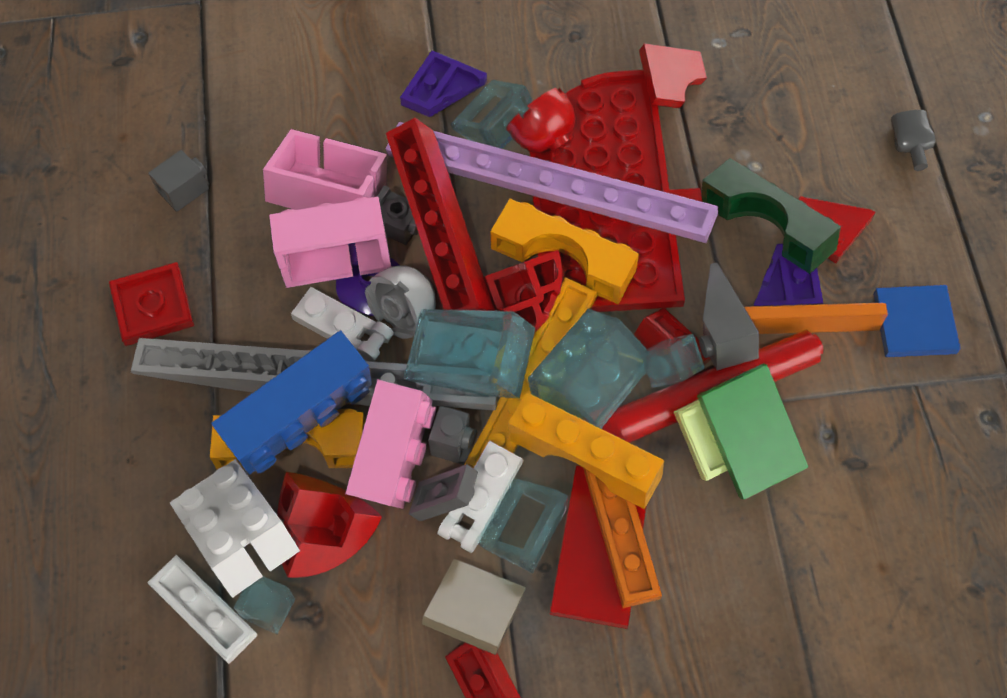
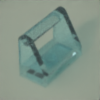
M491 80L451 123V127L470 141L503 149L513 139L506 130L507 125L518 113L522 117L529 109L527 105L533 100L525 85ZM495 95L501 98L498 104L480 123L471 122Z
M515 478L478 544L487 551L533 573L567 510L568 495L549 487ZM522 494L545 505L523 549L497 541Z

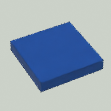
M947 285L876 288L873 294L875 303H886L888 316L880 328L885 357L949 355L959 352L961 348Z

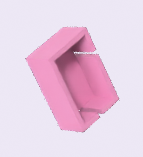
M291 129L263 169L265 202L300 210L317 207L323 203L336 204L353 201L360 197H377L382 187L386 186L387 154L326 138L323 142L324 169L320 168V136Z
M360 197L353 201L336 204L323 203L317 207L300 210L287 209L281 213L269 215L273 250L286 288L353 277L348 245L350 243H355L360 275L378 273L391 267L379 197Z
M377 379L345 494L401 509L404 508L405 502H411L416 487V481L411 479L412 470L415 468V465L420 466L423 461L426 444L421 443L425 428L431 429L436 414V407L432 406L433 400L423 391Z

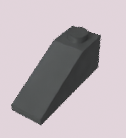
M716 262L710 264L703 314V336L699 337V345L705 358L710 357L716 370L758 359L759 331Z

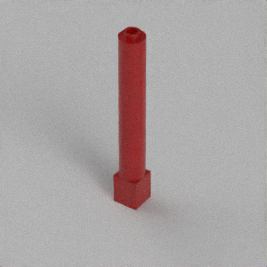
M803 330L760 348L758 359L716 370L714 367L613 410L606 406L582 416L580 419L631 443L678 423L674 411L697 401L698 394L761 364L768 365L774 382L821 362V354L824 352L823 344L816 334L812 335L808 330Z

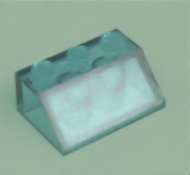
M588 308L528 377L530 392L532 395L601 429L652 366L654 356L620 319Z

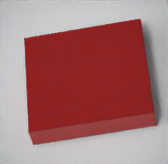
M177 262L109 281L121 339L125 346L138 343L139 338L153 339L195 326L181 270Z

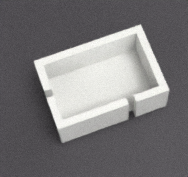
M236 459L226 466L219 468L214 474L184 491L179 497L170 502L209 566L232 598L263 577L244 549L246 545L252 544L269 571H272L300 551L280 518Z

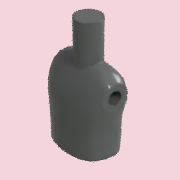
M909 110L893 115L891 122L894 130L896 150L911 154L914 170L921 171L926 169L928 164L925 150L931 149L935 145V134L929 125L927 112L925 110Z

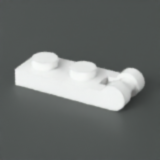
M313 287L309 288L291 313L294 321L327 339L341 330L366 361L375 362L380 355L379 348L381 345L388 343L394 335L392 329L386 324L371 320ZM365 333L370 335L367 341H361Z
M489 441L474 467L478 471V475L474 485L475 492L468 506L450 511L441 523L437 534L446 540L452 538L460 542L462 549L472 553L524 460ZM464 515L475 520L469 530L459 525Z

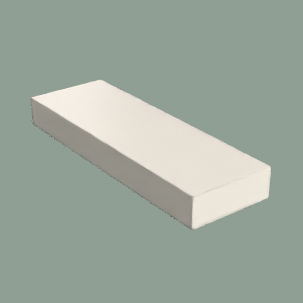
M177 555L147 582L228 664L258 636Z

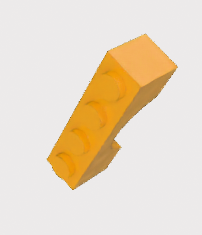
M509 199L490 231L491 249L520 262H524L537 253L558 250L571 256L581 265L585 272L586 287L597 291L598 296L616 304H619L636 272L639 253L633 251L626 244L611 242L600 237L593 230L578 228L569 224L564 218L545 214L526 202L520 203Z
M526 392L508 422L510 441L541 457L554 455L577 463L597 476L610 492L643 509L647 506L662 478L663 459Z
M353 409L337 410L339 415L331 423L324 427H320L318 424L307 432L308 438L303 443L316 448L325 458L328 468H353L366 421L363 412H357ZM213 415V421L221 415ZM212 426L210 459L218 470L233 460H237V458Z

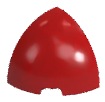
M558 250L484 276L497 316L505 332L510 333V340L513 343H517L532 335L550 316L549 313L562 287V263Z
M286 472L280 492L277 516L284 520L285 528L300 550L282 563L287 577L313 576L344 563L367 543L378 527L382 516L359 497L345 494L346 490L306 475Z

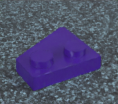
M431 50L400 96L401 105L431 117L485 85L487 73Z
M777 244L753 306L824 304L817 268L810 274L784 258L782 256L783 244Z

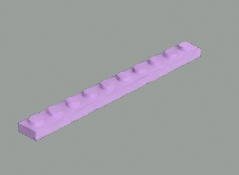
M434 131L448 173L707 243L718 215V206ZM388 143L385 149L388 156L393 157Z

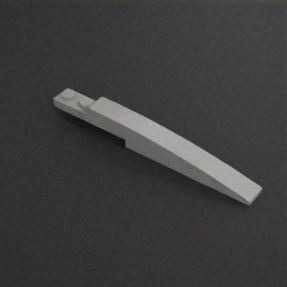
M139 338L131 372L137 375L255 392L310 351ZM366 361L370 368L372 385L368 388L370 392L367 396L356 403V405L370 406L378 379L421 390L433 400L432 406L496 410L500 371Z

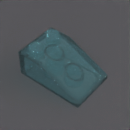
M421 309L404 379L490 397L520 398L535 327L514 311Z

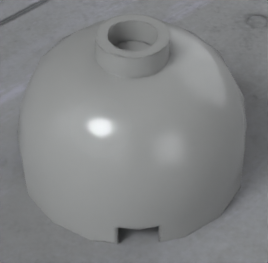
M406 265L393 266L382 270L369 280L371 284L365 290L368 306L378 322L385 319L394 327L391 328L394 336L402 339L412 338L423 329L424 321L430 322L432 320L437 304L433 285L429 278L418 270Z

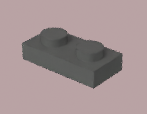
M466 464L420 481L409 515L418 521H423L468 506L474 496V485L478 471Z

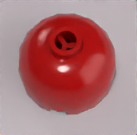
M553 88L527 105L529 109L521 117L518 113L506 127L514 141L522 148L532 153H542L549 149L556 153L570 141L567 135L574 127V108L560 88Z

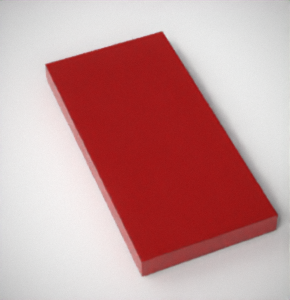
M576 465L550 615L628 629L631 606L622 607L584 469L582 466ZM635 505L643 529L646 507L643 509Z

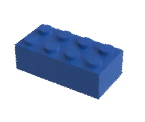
M340 330L211 424L249 475L254 471L262 473L276 462L275 456L287 447L289 450H293L301 445L308 438L306 433L318 424L320 427H324L331 423L339 415L337 410L348 402L352 405L356 404L367 396L370 392L368 388L372 385L369 365Z

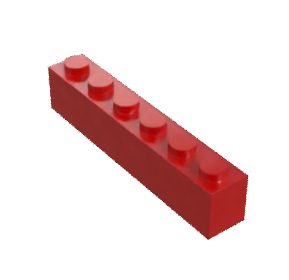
M413 118L386 132V136L447 321L461 327H470L496 315V311L434 131L418 119Z

